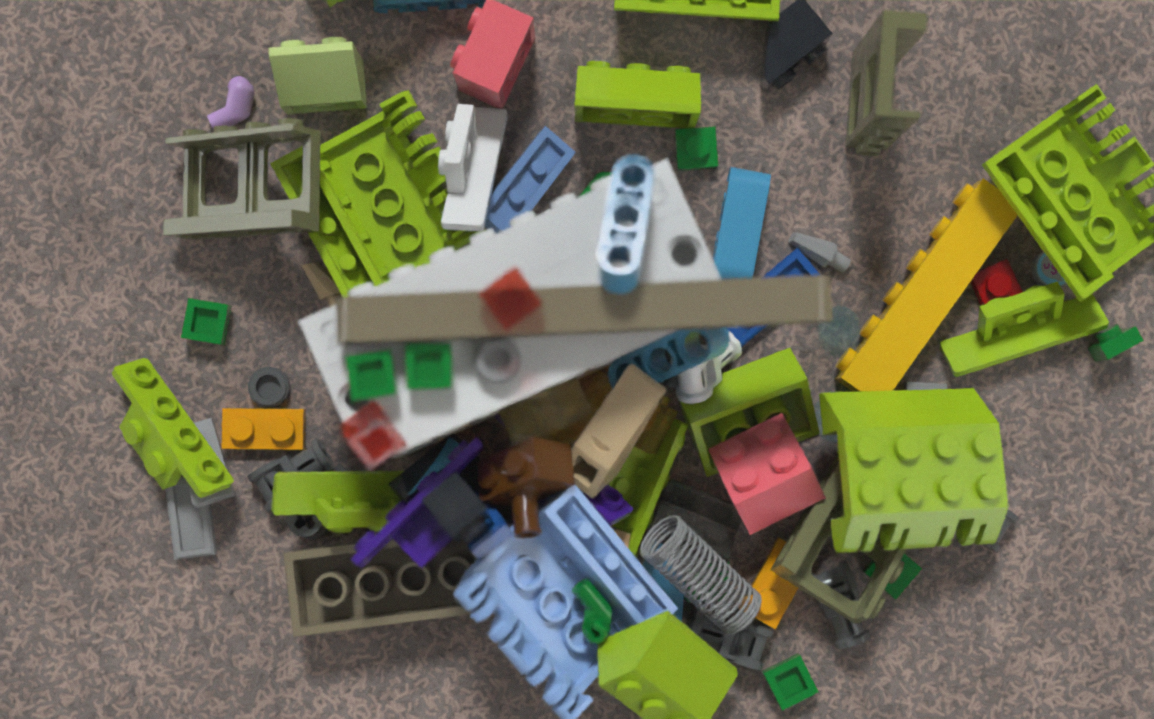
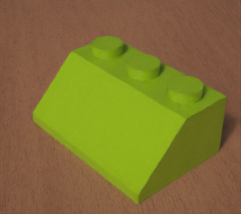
M588 61L586 66H578L575 93V122L682 129L695 128L701 113L700 73H691V68L669 66L667 71L651 70L650 65L641 63L627 64L626 69L610 68V63L605 61Z
M790 347L722 373L723 380L713 388V394L705 401L692 404L679 401L684 420L688 424L687 428L706 477L719 473L708 451L709 448L780 413L784 415L798 442L820 434L808 378Z
M668 610L607 637L604 642L597 644L599 686L643 719H711L738 676L736 667Z

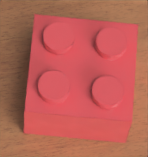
M486 0L483 8L476 7L473 11L467 27L471 34L465 46L459 44L456 48L450 67L454 68L453 76L460 92L496 108L503 109L534 43V19L495 0Z
M782 413L708 449L734 506L750 535L826 499L808 459Z

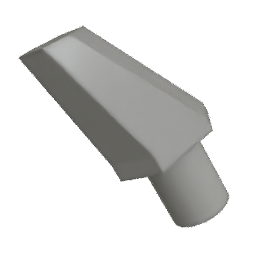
M793 232L788 240L790 244L823 267L830 265L843 273L850 265L851 259L838 252L837 244L797 232Z

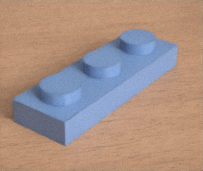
M545 126L538 132L492 191L485 227L487 229H494L495 234L510 228L511 224L509 221L513 218L532 211L576 153L548 127Z

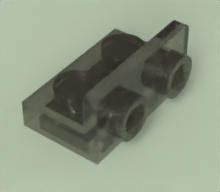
M670 479L656 508L650 530L667 516L677 515L727 563L730 559L737 529L742 522L734 504L678 480ZM677 524L674 525V526H672V527H670V528H669L668 530H666L662 535H664V534H665L666 532H668L670 529L676 527ZM673 533L667 536L661 543L664 544L671 538Z

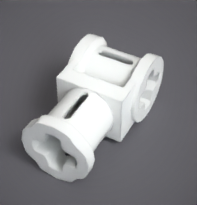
M729 332L730 342L726 352L677 375L679 385L676 387V396L679 401L690 404L705 401L713 394V388L723 380L721 369L727 363L736 361L742 354L741 344L731 332ZM708 344L701 345V346H702L704 349L707 350V345H708Z

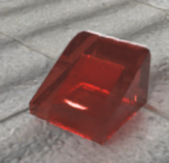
M376 400L340 425L344 439L369 470H372L407 445L403 436Z

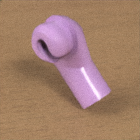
M236 76L232 78L228 83L226 106L207 115L213 129L215 126H233L249 117L255 94L253 86L245 77Z

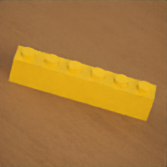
M984 178L973 184V186L966 183L958 192L952 202L957 206L949 219L943 216L936 223L929 234L934 239L926 251L920 248L906 266V269L910 271L908 277L903 284L896 281L884 296L882 301L887 304L886 308L879 317L873 314L866 321L859 332L864 337L856 350L849 347L837 362L835 367L841 371L835 379L852 392L894 390L1017 217L1016 212L1001 191Z

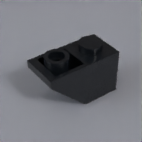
M796 0L779 13L778 21H770L765 31L760 87L764 92L773 85L777 90H780L796 77L797 74L793 69L803 61H806L809 65L813 64L828 51L825 44L833 33L806 0Z
M457 472L421 499L457 544L463 539L469 544L488 529L485 521L491 516L487 507Z

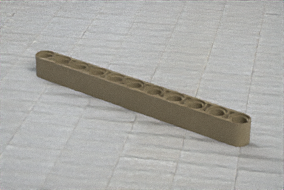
M828 275L638 283L632 291L624 294L609 292L602 285L336 298L337 344L342 345L832 322L830 276Z

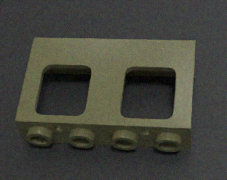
M883 10L852 52L845 147L856 148L857 155H880V150L885 151L920 119L921 112L892 110L895 66L927 31L928 13Z
M281 118L278 119V125L275 126L263 122L245 123V129L233 126H215L213 133L198 129L183 130V136L165 138V144L184 148L183 218L163 219V235L188 240L319 231L321 131L304 127V121L300 119ZM301 142L303 145L301 195L296 199L270 201L267 196L269 148L274 144ZM236 148L239 153L237 200L233 204L208 206L205 203L206 156L210 151Z
M838 451L819 483L826 499L805 508L770 570L856 624L869 618L874 619L880 612L885 602V598L881 595L888 582L892 584L900 575L904 567V562L901 561V558L906 549L884 550L880 543V534L878 533L873 550L860 551L874 561L875 570L857 601L849 600L812 575L811 567L827 538L832 536L831 519L845 517Z

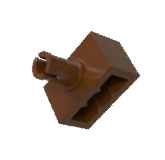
M532 436L477 462L480 500L486 504L512 508L513 536L518 539L535 538L536 535L540 536L542 534L538 511L539 500L575 485L571 444Z

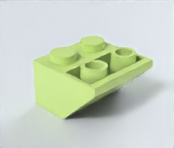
M328 37L321 40L322 44L305 45L304 41L288 40L281 42L280 47L269 48V58L279 104L286 114L367 108L364 62L353 42H347V39L343 37Z

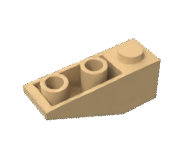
M633 364L625 370L572 448L575 485L592 499L618 475L666 391V388Z

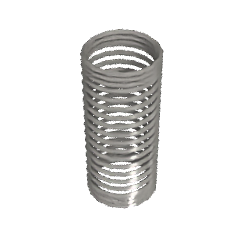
M667 516L654 525L646 534L640 547L641 556L654 566L656 570H659V573L664 575V578L669 580V583L673 584L676 589H679V592L684 594V597L689 599L691 603H694V606L699 608V611L704 613L706 617H709V620L714 622L723 633L735 634L753 621L761 607V594L751 587L736 570L731 568V565L727 564L716 551L711 549V546L707 545L695 531L691 530V527L686 525V522L680 519L679 516ZM677 524L676 527L670 529L668 532H666L664 535H662V534H663L666 530H668L670 527H672V526H674V525ZM671 533H673V535L671 536V538L668 539V540L661 546L660 549H658L657 551H655L656 548L658 547V545H659L667 536H669ZM711 579V581L708 583V585H706V586L703 588V586ZM716 584V586L707 594V592ZM721 587H723V588L720 590V592H719L713 599H711V598L713 597V595H714ZM727 592L724 598L717 603V601L722 597V595ZM751 595H753L752 602H751V604L749 605L748 609L744 612V614H743L739 619H737V618L743 613V611L746 609V607H747V605H748V603H749V601H750V599H751ZM747 597L744 605L739 610V612L736 615H734L730 620L725 622V619L729 617L733 612H735L739 605L742 603L743 599Z

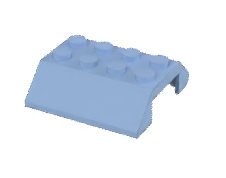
M574 485L551 495L538 504L539 522L542 532L540 536L536 535L535 538L518 539L513 535L510 536L480 561L477 559L466 570L454 593V597L465 610L472 609L470 615L477 623L488 618L492 612L495 614L487 635L494 643L499 641L498 648L522 675L527 673L525 679L532 686L539 685L547 676L549 677L542 698L549 706L553 705L552 710L560 719H576L589 706L593 699L591 696L582 693L598 677L597 644H592L586 640L582 631L584 606L571 592L579 581L588 578L610 604L612 616L610 631L607 637L667 610L673 614L678 609L579 488ZM514 524L510 527L512 533L514 531Z

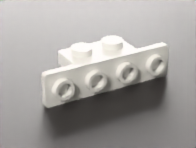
M457 104L454 120L447 121L445 135L447 150H440L438 160L439 174L445 175L448 191L441 219L443 229L484 230L507 122L506 109L474 107V105Z

